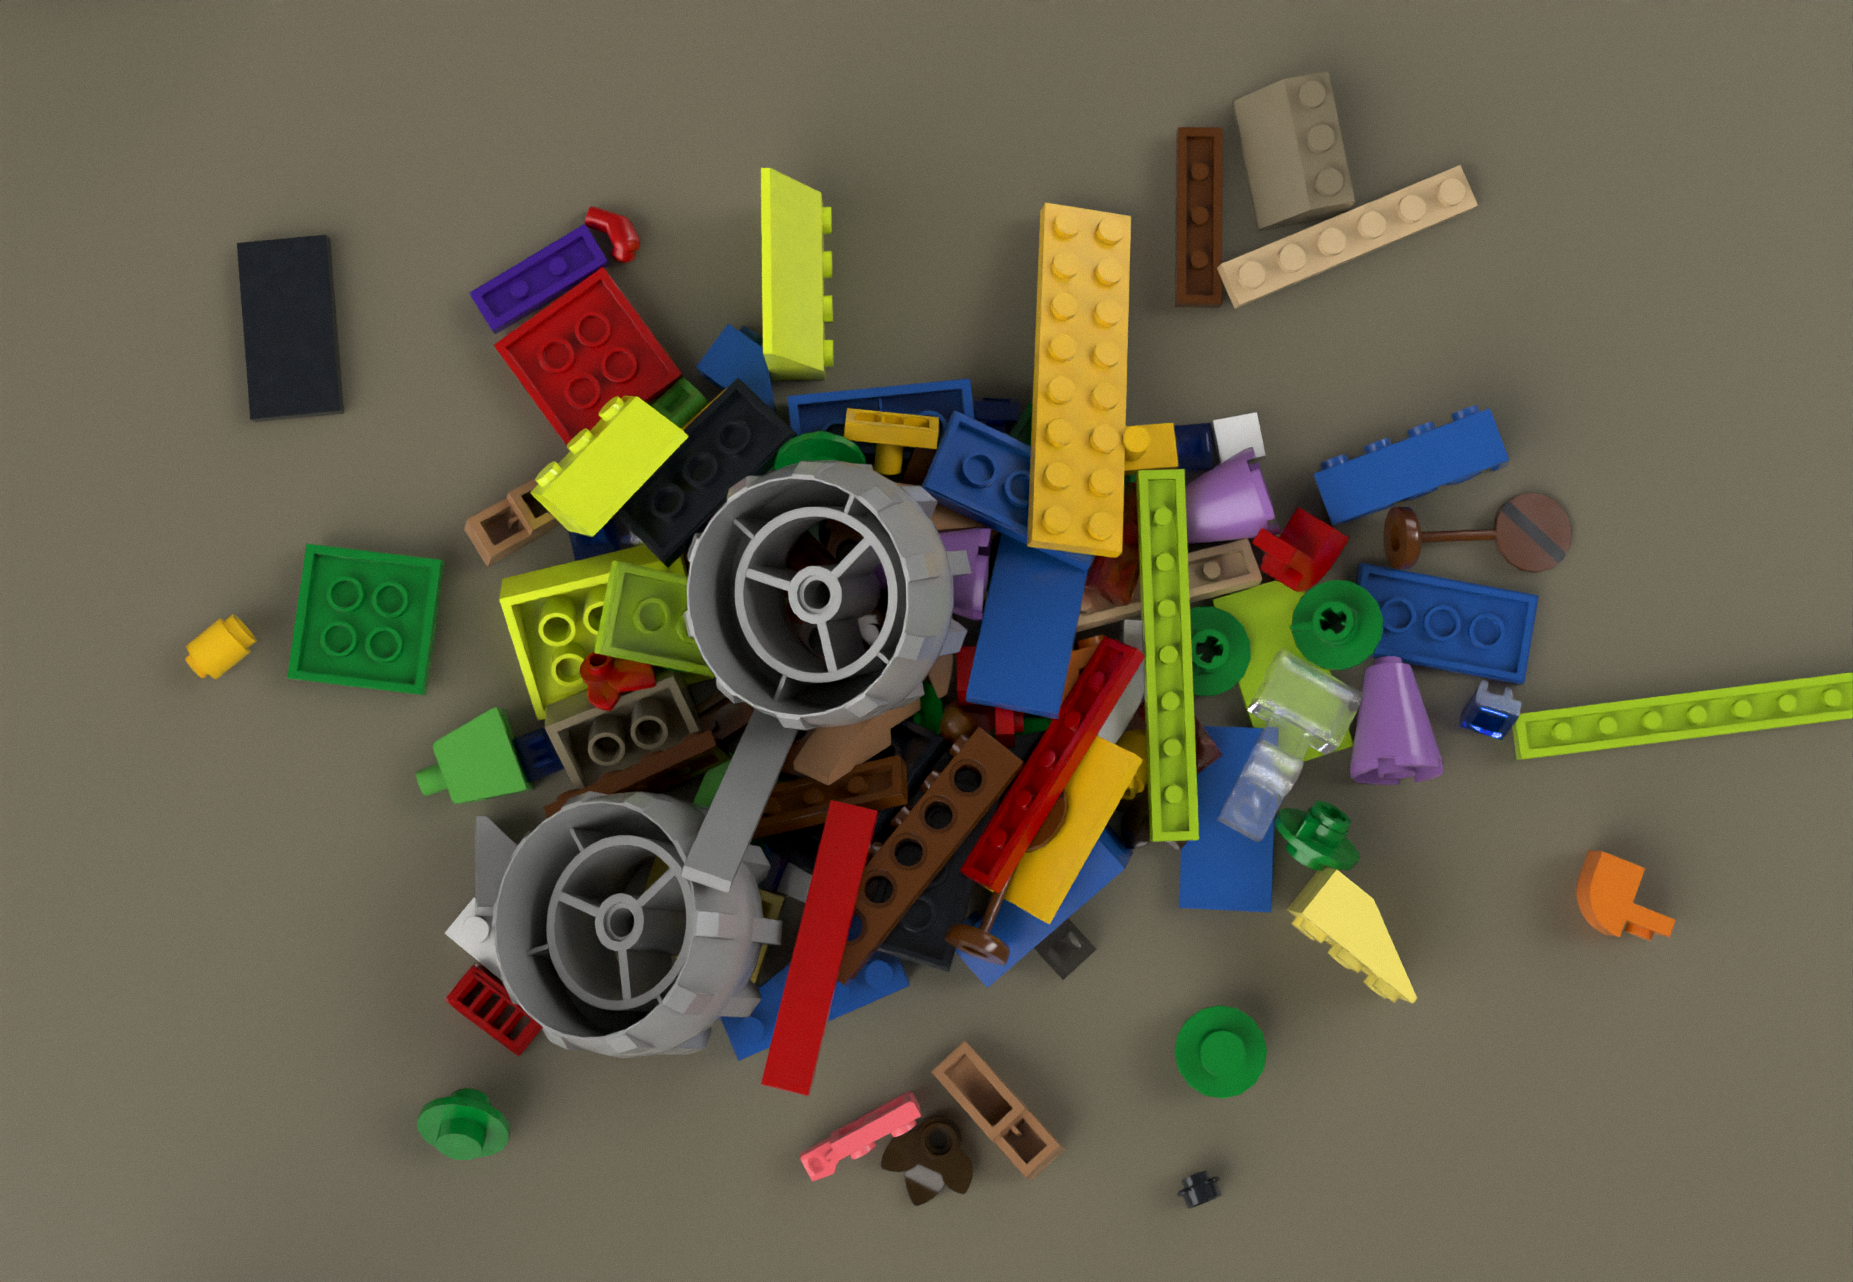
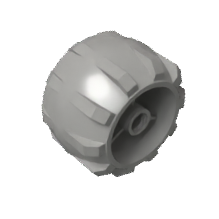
M834 460L800 461V463L785 466L763 476H747L729 488L727 501L714 514L704 532L694 534L687 554L688 561L690 562L687 581L688 612L683 614L688 637H694L703 659L717 677V688L734 704L745 702L762 713L778 718L784 728L801 730L854 725L879 716L886 711L905 707L923 696L922 681L926 678L938 657L959 652L967 633V629L951 618L954 607L953 579L971 574L966 550H946L936 526L930 518L933 516L938 501L921 486H899L873 471L871 464H857ZM830 518L845 523L864 537L839 564L808 566L800 571L787 568L790 557L800 538L814 524ZM882 563L888 585V608L883 627L877 639L865 653L857 618L870 614L878 604L881 595L880 583L873 570ZM785 590L788 591L789 603L793 612L801 620L810 624H817L825 661L815 655L795 631L787 611Z
M588 791L569 798L559 812L544 820L532 832L528 831L511 855L512 859L502 879L497 901L494 903L492 928H494L496 954L502 972L501 979L512 1003L520 1004L523 1010L543 1027L542 1030L550 1042L567 1050H584L617 1058L647 1057L654 1054L688 1055L706 1049L712 1032L711 1026L721 1016L748 1018L761 1001L762 997L758 986L750 980L757 966L762 945H781L783 921L763 917L762 900L757 885L766 879L771 865L761 847L748 846L729 893L681 877L683 865L709 807L677 800L663 794L642 791L610 795ZM656 856L660 857L670 867L641 896L623 894L624 889L634 874ZM615 951H618L619 964L616 958ZM671 956H678L677 960L675 961L672 967Z

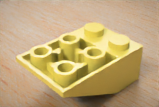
M1326 868L1324 871H1317L1287 908L1296 917L1291 924L1312 941L1315 939L1322 943L1325 940L1332 947L1327 953L1346 969H1352L1356 973H1359L1361 970L1368 975L1363 983L1383 999L1387 998L1393 1003L1401 999L1413 1004L1417 999L1374 899L1337 869Z

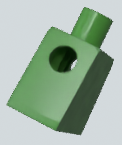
M499 707L488 710L435 741L432 746L438 763L416 771L418 785L425 797L448 789L454 804L473 803L534 790L506 710Z

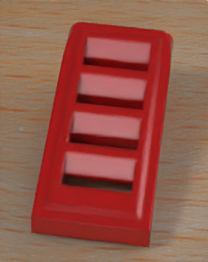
M480 962L470 967L444 999L460 1014L518 1057L522 1055L543 1029L539 1023L523 1010L520 1004L512 1003L502 980ZM480 981L486 987L471 1003L466 997ZM493 993H496L501 998L487 1015L484 1014L480 1009ZM510 1004L516 1009L500 1027L495 1021ZM525 1015L531 1021L515 1039L509 1032Z

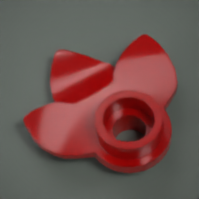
M592 652L580 666V675L584 683L588 685V700L594 707L602 710L611 711L618 703L621 692L657 686L656 676L650 664Z

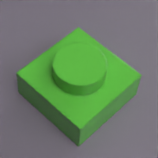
M682 377L657 399L651 407L679 428H682L704 409L709 402L701 392Z

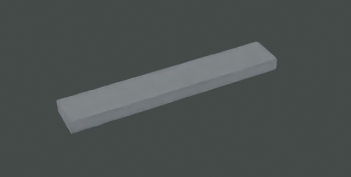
M754 709L683 865L681 877L729 893L798 729L784 728L778 718Z

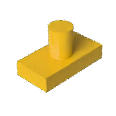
M847 408L844 437L850 441L876 443L874 471L886 475H895L901 473L904 446L937 449L939 417Z
M1173 423L1126 426V431L1122 437L1125 447L1124 475L1136 474L1139 470H1170L1179 467Z

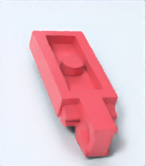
M907 1091L831 1132L830 1137L802 1151L800 1159L811 1180L816 1181L834 1174L839 1160L849 1155L852 1159H857L869 1153L876 1147L874 1141L891 1133L892 1137H897L911 1130L917 1124L915 1119L921 1117L920 1105L913 1092Z

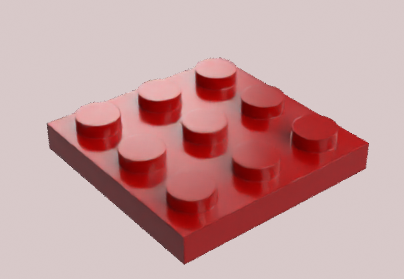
M604 267L597 270L493 345L566 446L580 431L585 428L590 431L602 419L598 413L612 398L616 396L620 398L623 396H638L648 404L683 377L682 373Z

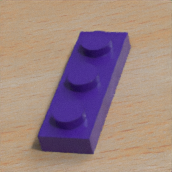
M583 224L471 291L469 294L493 333L497 334L574 288L600 268L604 267L605 269L609 267L610 264L587 226Z

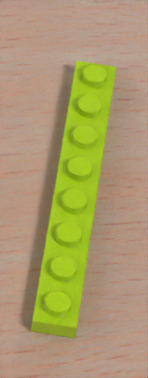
M1185 469L1139 470L1136 472L1142 646L1143 654L1145 655L1143 659L1150 841L1199 840Z
M1853 672L1510 715L1516 759L1522 760L1853 718Z

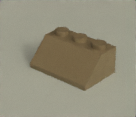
M1329 71L1285 78L1233 101L1232 104L1258 231L1330 219L1349 211L1355 199Z
M651 665L656 676L657 686L621 692L618 703L611 711L594 707L588 700L587 690L547 705L544 728L575 789H583L598 782L599 777L609 771L624 770L635 765L647 753L658 750L665 751L676 746L688 734L703 731L692 693L682 672L669 671L660 666Z

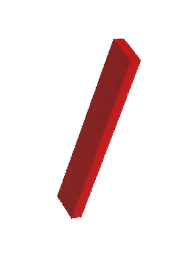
M1104 636L1063 702L1058 719L1053 718L961 867V873L1000 894L1145 658V655L1138 648Z
M834 800L830 801L761 1085L810 1096L879 813L876 810Z

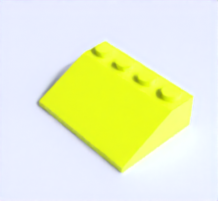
M761 168L763 355L772 381L826 380L825 367H834L833 340H825V323L833 322V295H824V278H833L832 251H824V234H832L831 207H823L821 192L772 168Z
M644 544L502 578L499 600L538 721L546 719L547 705L585 691L588 688V685L584 683L580 675V666L589 654L595 651L612 561H620L688 576L683 554L667 568ZM682 672L687 685L714 678Z

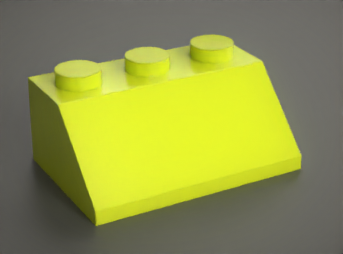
M616 396L612 398L598 413L602 419L590 431L585 428L575 435L567 445L570 452L559 463L556 461L549 463L535 478L538 485L530 493L568 531L593 537L689 437L681 428L638 396H623L622 398Z

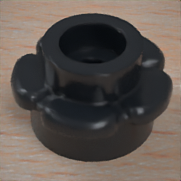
M1207 1170L1196 1173L1181 1180L1184 1189L1177 1193L1178 1197L1183 1196L1188 1209L1199 1206L1222 1196L1217 1184L1220 1178L1218 1176L1210 1178Z

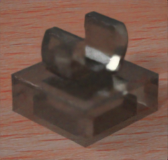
M1069 918L1034 947L1062 980L1096 950Z

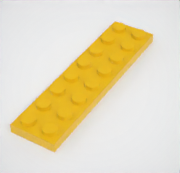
M1046 202L1040 210L1027 547L1117 558L1122 553L1125 447L1122 437L1126 431L1131 216Z

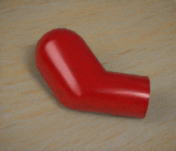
M590 206L585 219L587 228L608 234L611 243L614 245L611 254L615 260L623 263L633 261L636 257V251L640 249V239L632 222L623 215Z

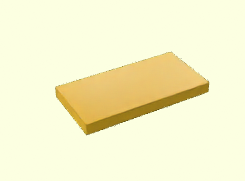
M1096 736L1064 788L1067 792L1069 806L1065 823L1057 836L1046 846L1031 853H1024L1004 899L1050 925L1143 759L1104 738Z

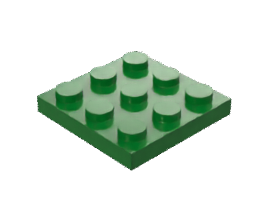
M306 543L287 679L427 696L445 562L438 559Z

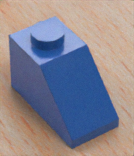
M728 323L696 366L700 376L721 391H724L739 378L777 414L772 380L763 355V347H761L763 339L744 325L740 330H737Z

